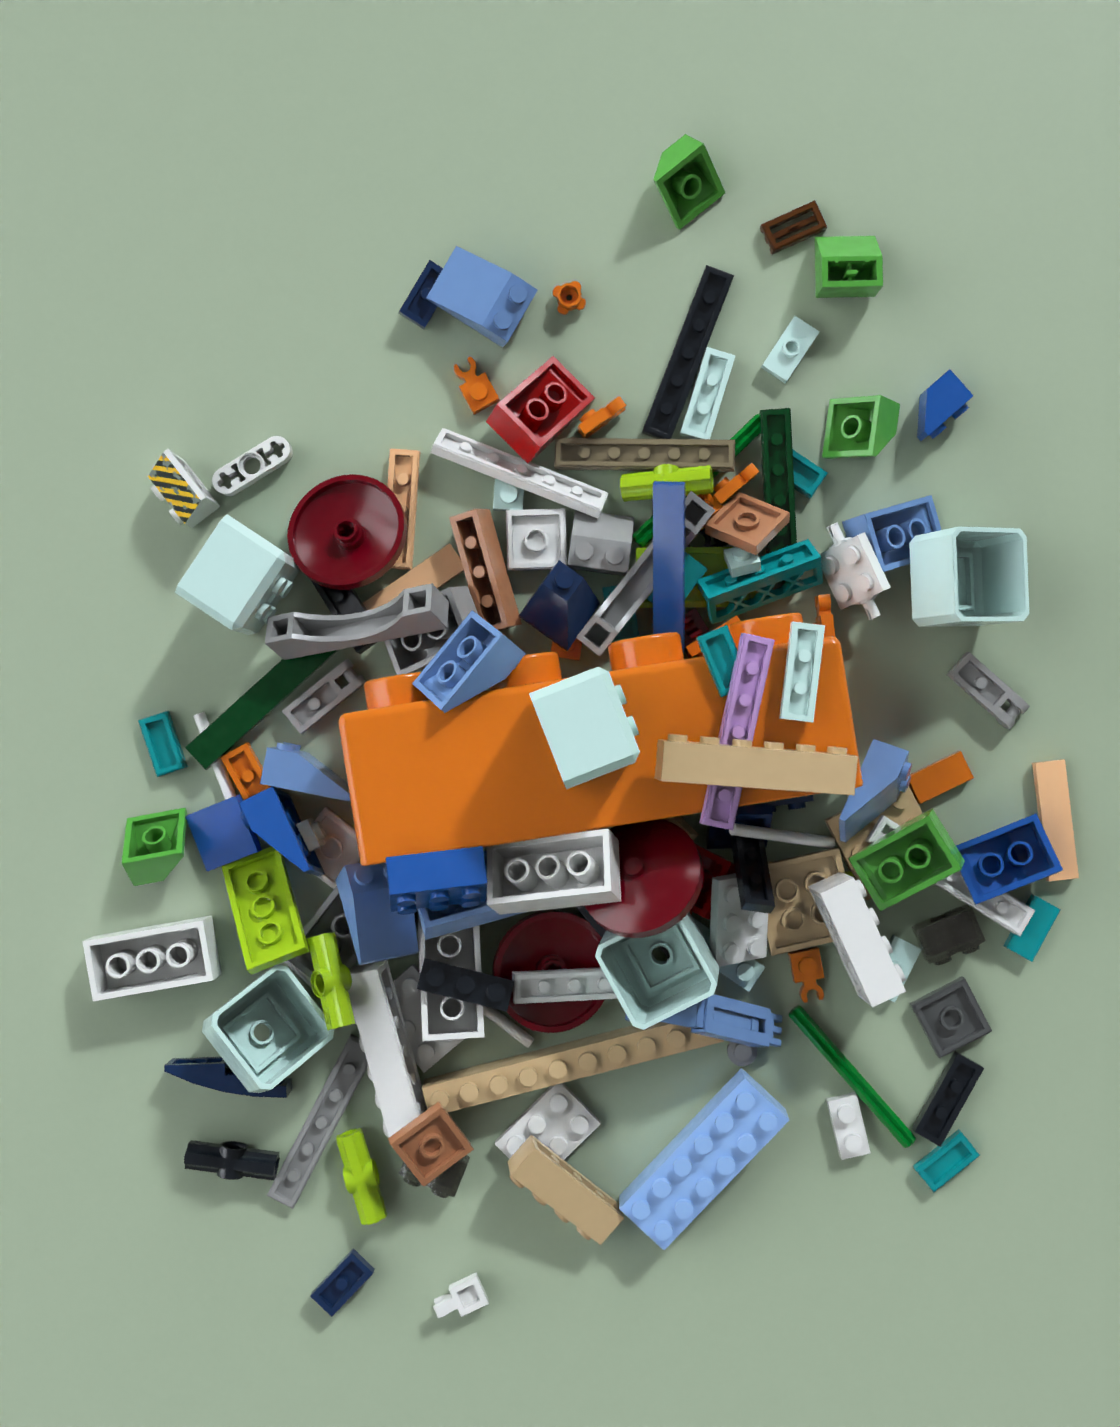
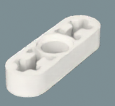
M281 436L268 438L219 468L212 477L213 487L224 496L236 495L288 463L293 454L290 443ZM275 444H278L280 447L285 446L282 449V457L272 455L267 458L271 462L268 466L265 459L259 455L262 451L266 456L273 453V446ZM251 458L258 459L261 464L260 470L255 474H248L245 471V463ZM236 467L246 478L242 481L240 477H236L231 481L232 487L229 489L225 486L221 487V484L224 482L222 478L224 475L232 478L238 474L234 471Z

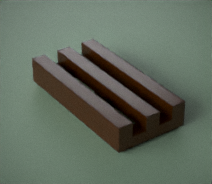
M815 200L760 226L761 233H764L766 244H769V250L772 255L827 229V225ZM808 212H813V216L772 234L771 229ZM815 222L818 223V225L813 226L805 231H802L778 243H776L775 241Z

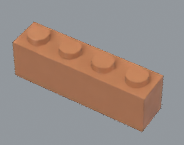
M473 509L449 517L469 591L478 615L499 631L522 625L490 509Z

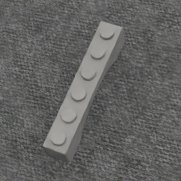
M692 491L685 498V549L715 512V509ZM653 541L576 637L599 656L603 654L608 644L614 640L653 590Z
M431 583L404 589L390 602L375 609L359 613L317 615L290 612L268 617L265 644L282 659L288 660L448 629L449 601Z

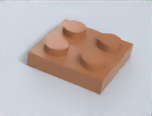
M738 492L705 524V534L757 555L789 523L790 512Z
M439 1101L388 1138L392 1148L423 1187L474 1150L471 1143Z

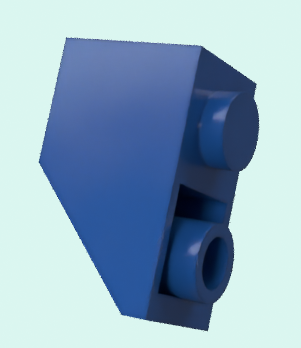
M951 369L944 373L919 397L917 438L920 441L927 436L934 439L947 428L943 422L950 416L956 420L969 408L966 402L973 397V394Z

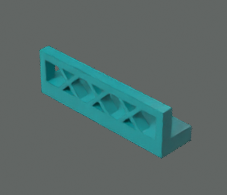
M807 539L759 557L761 571L732 578L729 569H725L698 579V589L706 600L710 622L712 624L718 623L822 584V558L810 540ZM813 569V576L803 580L799 579L804 572ZM786 581L781 588L772 589L777 582ZM755 590L758 591L754 598L744 600L748 593ZM726 601L730 602L725 609L716 612L715 605Z

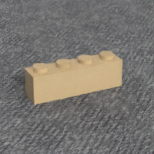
M530 1135L507 1161L510 1171L509 1177L512 1182L519 1188H524L525 1186L529 1189L533 1197L541 1205L545 1206L548 1204L551 1206L555 1214L563 1222L568 1223L570 1221L573 1223L577 1231L585 1239L590 1240L592 1238L601 1245L624 1220V1215L619 1209L617 1201L533 1135Z

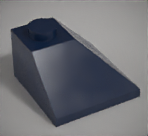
M559 560L546 575L518 616L561 648L568 651L600 602L585 579Z

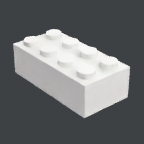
M601 829L488 846L487 905L499 915L621 902L619 840L609 829Z
M838 872L808 886L857 995L871 1007H874L906 992L902 983L906 981L905 975L898 964L894 965L889 954L893 953L892 947L885 935L880 936L876 927L880 924V921L872 907L868 909L864 901L867 893L859 879L855 880L852 876L843 872Z
M212 915L97 935L82 941L93 1002L213 981L222 974Z
M418 916L420 974L425 958L482 973L479 925L425 940ZM420 990L422 1041L485 1037L482 1005Z

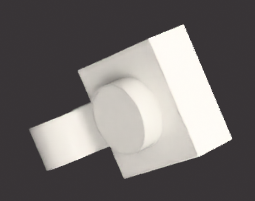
M477 1272L450 1284L449 1291L451 1294H445L434 1299L435 1305L433 1308L438 1318L458 1309L462 1317L488 1305L489 1299Z

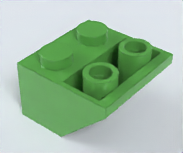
M875 236L815 237L816 298L875 297L883 287V257Z

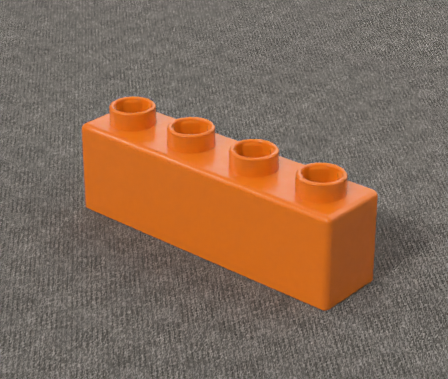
M800 613L779 614L731 624L729 629L737 649L741 633L775 640L752 746L764 747V741L784 743V749L796 750V744L815 745V751L827 752L828 746L847 748V754L858 756L855 788L862 787L863 780L840 641L834 636L824 637L814 722L779 719L790 624L793 621L803 623L802 615ZM677 632L646 635L609 643L608 652L612 670L609 673L614 686L620 684L627 703L622 706L626 717L633 716L638 728L639 735L634 737L640 753L633 764L566 789L529 695L531 692L567 679H562L557 652L525 655L506 679L490 687V690L479 693L446 713L440 710L412 684L421 672L366 681L364 683L367 710L345 713L340 716L338 721L360 863L362 866L386 863V857L479 846L488 847L702 813L707 785L664 782L654 778L658 739L667 740L668 734L687 735V741L700 742V736L718 738L727 695L720 697L703 656L684 659L681 637ZM742 787L738 807L821 793Z

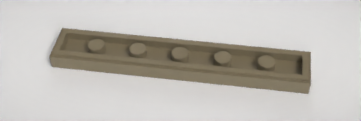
M555 438V470L653 471L658 465L672 464L679 468L711 465L712 472H734L735 440Z

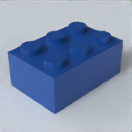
M483 846L386 857L391 912L397 911L400 915L415 913L419 908L429 907L431 911H440L447 909L448 905L461 904L462 907H473L479 905L480 901H485L488 882Z

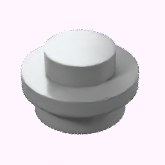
M729 1042L727 1054L735 1065L747 1066L756 1059L757 1047Z

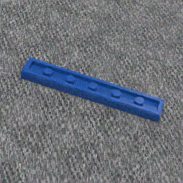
M654 481L653 634L679 633L684 656L686 482Z

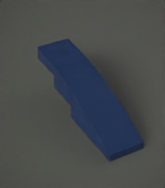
M222 1057L172 1058L164 1065V1072L190 1083L221 1092L252 1097L287 1098L292 1091V1078H285L272 1090L262 1093L248 1092Z

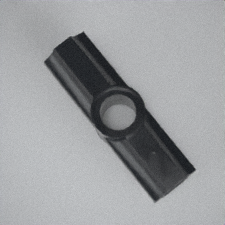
M191 1140L188 1143L184 1156L185 1169L217 1173L218 1177L228 1180H237L243 1177L275 1180L280 1162L279 1152L248 1148L247 1144L238 1141H226L216 1144Z

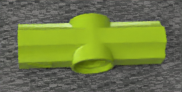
M662 464L656 466L653 471L622 474L620 478V489L624 502L653 499L654 481L686 482L685 496H688L691 491L696 495L713 493L714 489L711 465L679 468L672 464Z
M335 932L307 938L314 968L310 979L311 988L315 996L321 999L327 1031L355 1024L348 993L352 986V977L348 967L341 962Z
M362 1128L350 1129L337 1135L336 1141L344 1164L343 1177L348 1193L353 1194L361 1224L371 1225L387 1217V1211L379 1188L380 1176L375 1160L370 1158Z

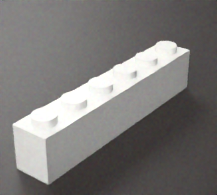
M384 960L353 966L350 969L352 986L348 993L355 1024H357L360 1034L359 1045L362 1052H365L368 1062V1077L373 1081L376 1091L375 1102L382 1112L384 1120L383 1131L387 1137H391L425 1112L427 1107L388 961Z

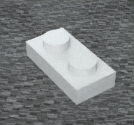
M851 1092L826 1098L841 1160L871 1153L857 1094Z

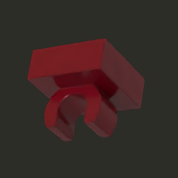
M696 608L685 614L684 648L697 640L696 637L710 632Z

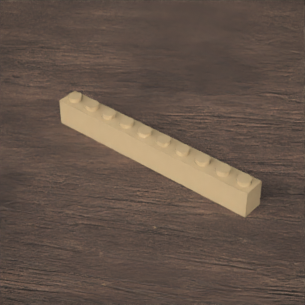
M659 1022L645 1030L628 1026L426 1078L422 1091L427 1109L439 1101L448 1113L724 1042V1040L691 1033V1028Z

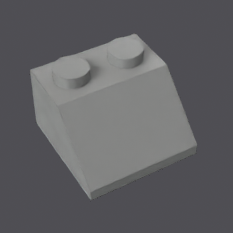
M575 510L567 566L574 570L625 576L628 573L634 517L600 513L597 519Z

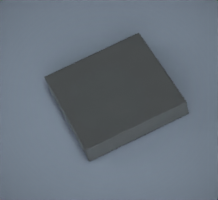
M963 976L910 1003L938 1058L992 1032Z

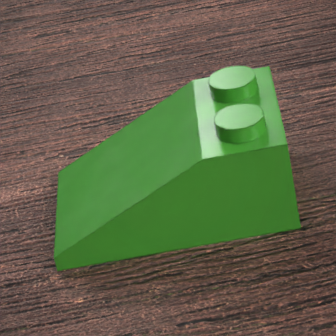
M933 808L909 820L848 858L880 911L962 870L965 862Z

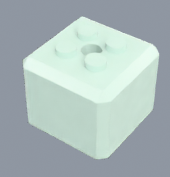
M226 515L220 520L178 583L175 593L230 630L250 635L259 633L263 625L267 623L268 617L274 616L277 610L275 607L281 598H285L293 587L292 582L300 570L295 564L293 557L231 516Z
M958 526L916 535L909 543L912 619L918 627L986 626L1021 622L1029 615L1027 536L1020 528Z
M596 667L529 693L566 789L636 762L640 750L634 736L639 735V731L633 716L626 717L622 706L627 703L620 684L614 686L609 671Z
M690 912L670 929L650 937L628 938L606 931L595 954V958L632 1026L642 1030L714 995L720 967ZM663 946L669 951L670 957L666 961H658L653 957V949Z
M275 965L203 1021L202 1033L247 1091L262 1093L272 1090L332 1040L334 1029L327 1031L324 1013L287 966ZM264 1024L269 1028L270 1034L266 1041H259L255 1038L254 1028L256 1025Z

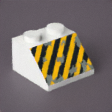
M170 449L162 453L148 475L154 484L150 488L162 502L166 499L172 509L169 510V513L179 525L184 523L193 528L217 510L220 505L184 459Z

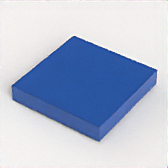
M240 794L185 816L207 872L262 850L257 835L251 828L247 829L241 820L240 813L243 810L240 802L243 800Z

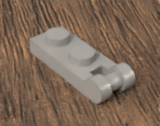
M966 652L946 674L1008 730L1016 723V717L1020 713L1024 714L1030 707L970 652ZM1007 700L1011 706L1005 712L1001 706Z
M349 659L340 663L282 710L300 734L306 732L350 695L364 686L366 680L362 675H357L353 670L354 665ZM341 676H344L349 682L343 689L336 681Z

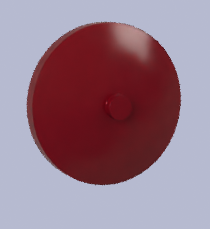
M355 474L333 477L312 488L295 507L289 521L287 533L289 551L299 569L310 580L320 586L337 590L359 588L382 577L396 563L406 542L407 519L396 495L382 482L368 476Z
M663 819L611 828L610 831L619 840L621 902L585 905L587 911L605 930L622 937L644 938L670 929L680 922L692 909L702 888L703 863L696 845L682 828Z
M559 910L534 913L517 922L502 938L494 956L492 975L513 980V971L599 968L600 965L595 958V954L602 938L589 922L575 914ZM512 990L507 1013L518 1023L531 1030L544 1033H558L571 1030L586 1022L598 1011L604 1000L514 1004Z

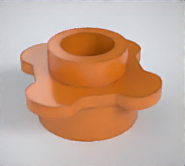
M572 281L562 286L558 285L553 289V296L557 298V310L560 314L566 315L570 310L584 309L586 301L581 296V284L579 282ZM570 295L572 296V299L567 300L566 297Z

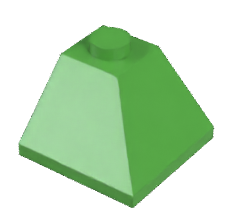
M685 134L662 152L653 180L676 228L680 230L723 196L725 190L704 143Z
M882 395L830 399L822 458L876 457L896 435L900 404Z
M186 808L127 818L122 866L133 886L164 881L184 857Z

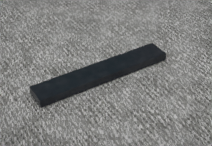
M706 265L644 425L643 434L656 439L672 438L734 275Z

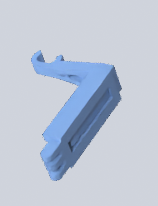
M716 994L661 1021L691 1028V1033L750 1047H781V1040L773 1038V1035L782 1034V1028L774 1026V1023L782 1022V1015L771 1013V1009ZM626 1015L625 1020L630 1021L628 1016Z

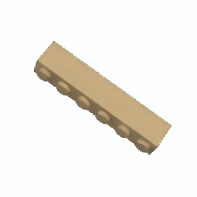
M668 734L667 740L658 739L654 778L659 781L855 795L858 756L847 754V748L828 746L827 752L815 751V745L796 744V750L784 749V743L764 741V747H753L752 740L732 739V745L720 744V738L700 736V742L687 741V735Z

